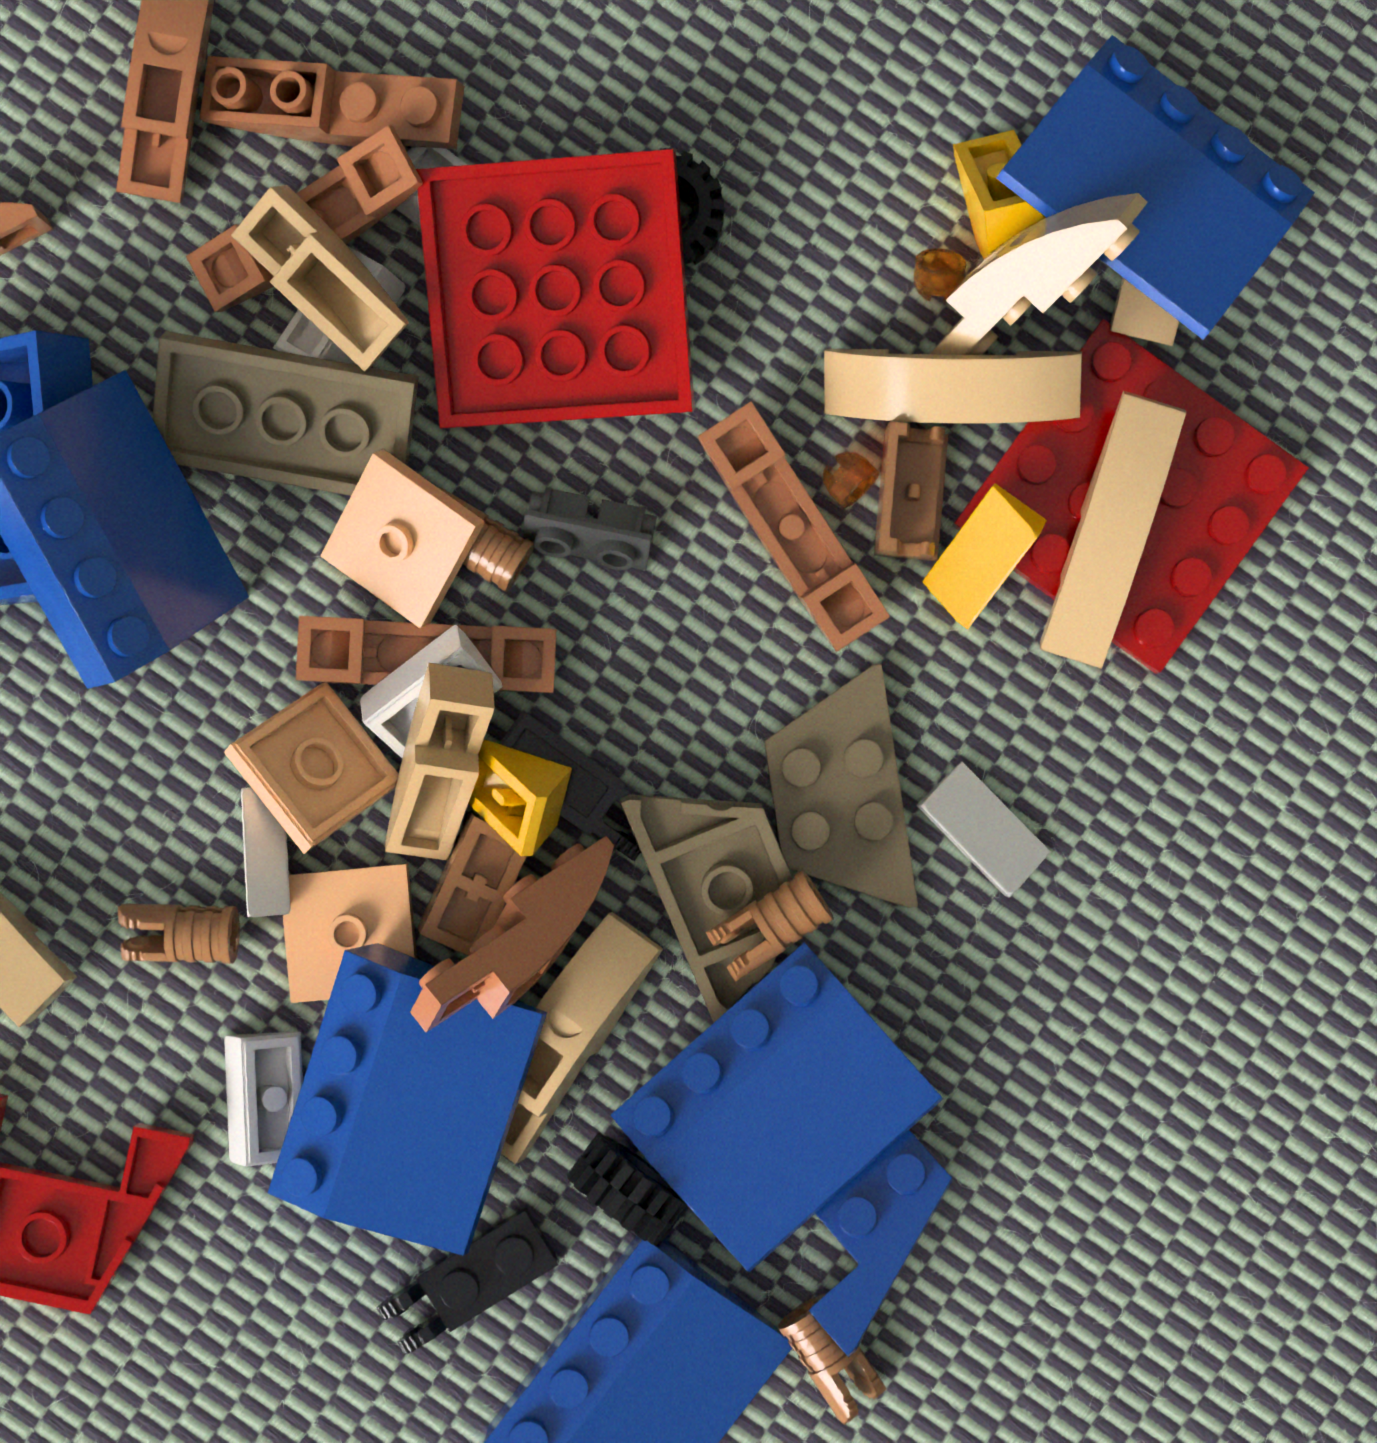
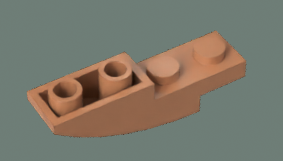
M214 0L141 1L121 127H124V136L116 192L183 203L200 77L204 76Z
M208 56L200 120L205 123L271 136L350 147L357 146L387 125H390L396 130L404 148L405 146L457 149L465 86L457 79L335 71L328 64Z
M607 836L586 849L581 843L570 847L554 861L551 866L552 871L537 880L533 874H530L515 883L503 896L506 906L494 928L482 935L471 946L469 951L472 954L457 964H454L450 958L445 959L435 965L421 978L419 985L422 987V990L410 1013L426 1033L476 999L494 1019L518 1001L543 977L563 952L596 898L607 873L614 844Z

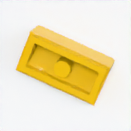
M994 483L922 581L923 584L952 617L968 629L1035 542L1047 520Z

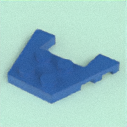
M910 1130L815 1213L858 1263V1266L808 1310L848 1358L859 1347L875 1314L884 1303L910 1253L914 1250L952 1183V1177Z

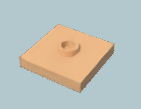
M382 449L372 454L321 557L421 629L431 623L485 521L385 449Z
M327 682L321 683L230 744L224 752L303 854L394 790L399 776L396 769Z
M408 863L289 875L291 911H289L290 914L283 915L291 1003L329 1000L344 951L347 949L379 943L417 959Z

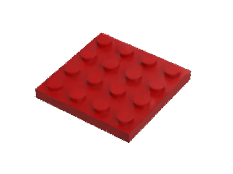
M676 149L416 169L423 182L417 190L440 429L682 413L695 410Z
M1102 319L1078 351L1082 352L1080 418L1027 422L952 526L958 531L962 528L994 483L1041 515L1047 521L1040 535L1013 571L1055 601L1061 584L1060 575L1081 519L1080 510L1123 391L1185 409L1186 416L1167 479L1125 606L1112 639V643L1149 670L1158 674L1161 673L1309 467L1127 335L1110 331L1111 324Z

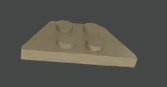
M882 664L872 665L764 741L779 846L788 869L797 872L804 870L809 876L907 908L918 907Z
M629 794L620 798L622 808L714 1023L737 1002L754 982L756 984L760 982L774 966L777 956L735 982L727 969L729 964L733 963V960L738 955L758 946L766 938L756 923L740 932L733 940L725 944H718L717 946H713L705 932L740 911L755 900L760 901L764 898V895L771 891L774 892L781 884L791 881L793 878L762 803ZM794 943L789 944L787 948L791 947Z

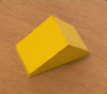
M483 740L478 754L479 775L468 804L520 856H533L558 825L572 768L489 740Z

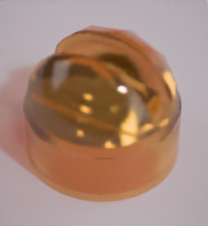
M933 248L920 252L915 258L913 275L917 292L926 301H930L931 295L943 296L942 302H947L946 299L964 280L966 261L960 254L948 249Z
M850 451L838 453L834 456L841 465L837 470L828 465L823 470V483L829 494L842 508L853 505L864 496L879 476V471L866 458Z

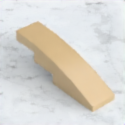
M1123 391L1080 510L1081 519L1060 575L1061 584L1040 640V650L1102 669L1167 479L1186 416L1185 409Z

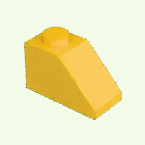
M1014 130L953 144L954 157L975 242L983 259L1019 232L1046 218L996 179L1004 166L1021 147V143Z

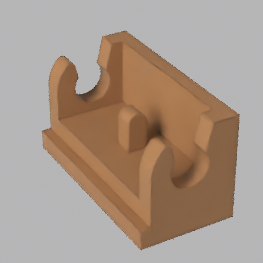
M890 421L884 432L874 556L928 561L938 560L949 435L945 434V428L933 426L927 430L910 428L908 423Z
M472 811L468 814L418 924L420 935L468 956L472 954L469 951L471 946L482 935L494 928L506 903L503 900V896L514 885L527 857L520 856L480 815Z

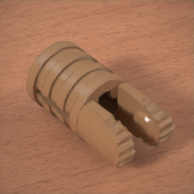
M439 488L485 521L463 565L473 573L480 574L488 582L497 584L501 590L508 592L527 564L534 550V542L528 538L520 537L519 533L505 528L497 520L493 521L486 513L476 509L445 489Z
M804 870L795 874V878L791 881L781 884L774 892L771 891L764 895V898L760 901L755 900L740 911L705 932L713 946H717L718 944H725L733 940L740 932L756 923L766 938L758 946L738 955L733 960V963L729 964L727 969L735 982L787 950L789 944L799 941L806 933L813 932L820 924H827L834 920L827 903Z
M131 903L118 906V922L121 924V927H126V929L132 928L133 930L136 928L140 930H164V936L151 935L147 937L143 935L133 938L129 937L128 940H124V943H121V958L124 961L180 962L185 960L186 962L204 961L205 963L221 961L222 963L233 964L237 958L240 921L236 906L219 908L218 906L201 907L190 905L183 907L182 905Z
M821 1294L805 1301L787 1314L778 1324V1329L783 1336L788 1338L789 1345L797 1352L803 1366L807 1367L809 1376L836 1417L845 1425L859 1414V1409L857 1408L858 1404L850 1395V1391L838 1372L845 1369L849 1377L853 1379L854 1384L859 1388V1391H862L869 1399L871 1397L873 1399L877 1398L886 1390V1387L860 1347L848 1358L808 1311L825 1296V1294Z

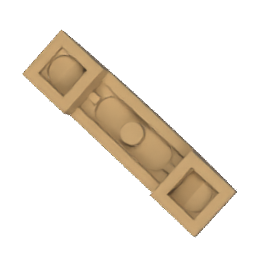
M825 349L824 413L861 419L920 423H1019L1080 418L1082 352L1017 351L1016 355L889 354V349Z

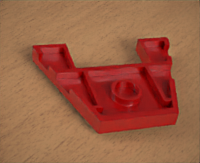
M0 1094V1132L8 1095ZM143 1123L134 1125L121 1187L0 1162V1296L89 1315L95 1311L191 1148L195 1134Z

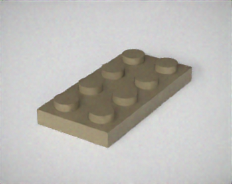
M165 331L159 337L153 421L177 465L351 496L373 453L385 449L408 466L419 376L370 368L364 372L358 365Z

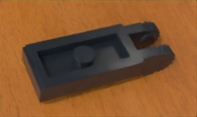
M523 710L499 744L571 767L572 771L560 815L589 836L592 833L601 839L607 836L614 844L615 849L635 861L641 853L637 841L625 832L617 831L602 821L616 800L621 803L620 798L629 794L634 795L625 788L627 783Z
M525 1207L474 1238L468 1254L462 1256L450 1253L421 1271L417 1275L416 1281L387 1298L376 1309L384 1321L401 1315L423 1296L427 1295L438 1314L422 1324L413 1326L397 1341L404 1355L433 1340L446 1329L449 1332L455 1330L558 1266L559 1259L529 1210Z

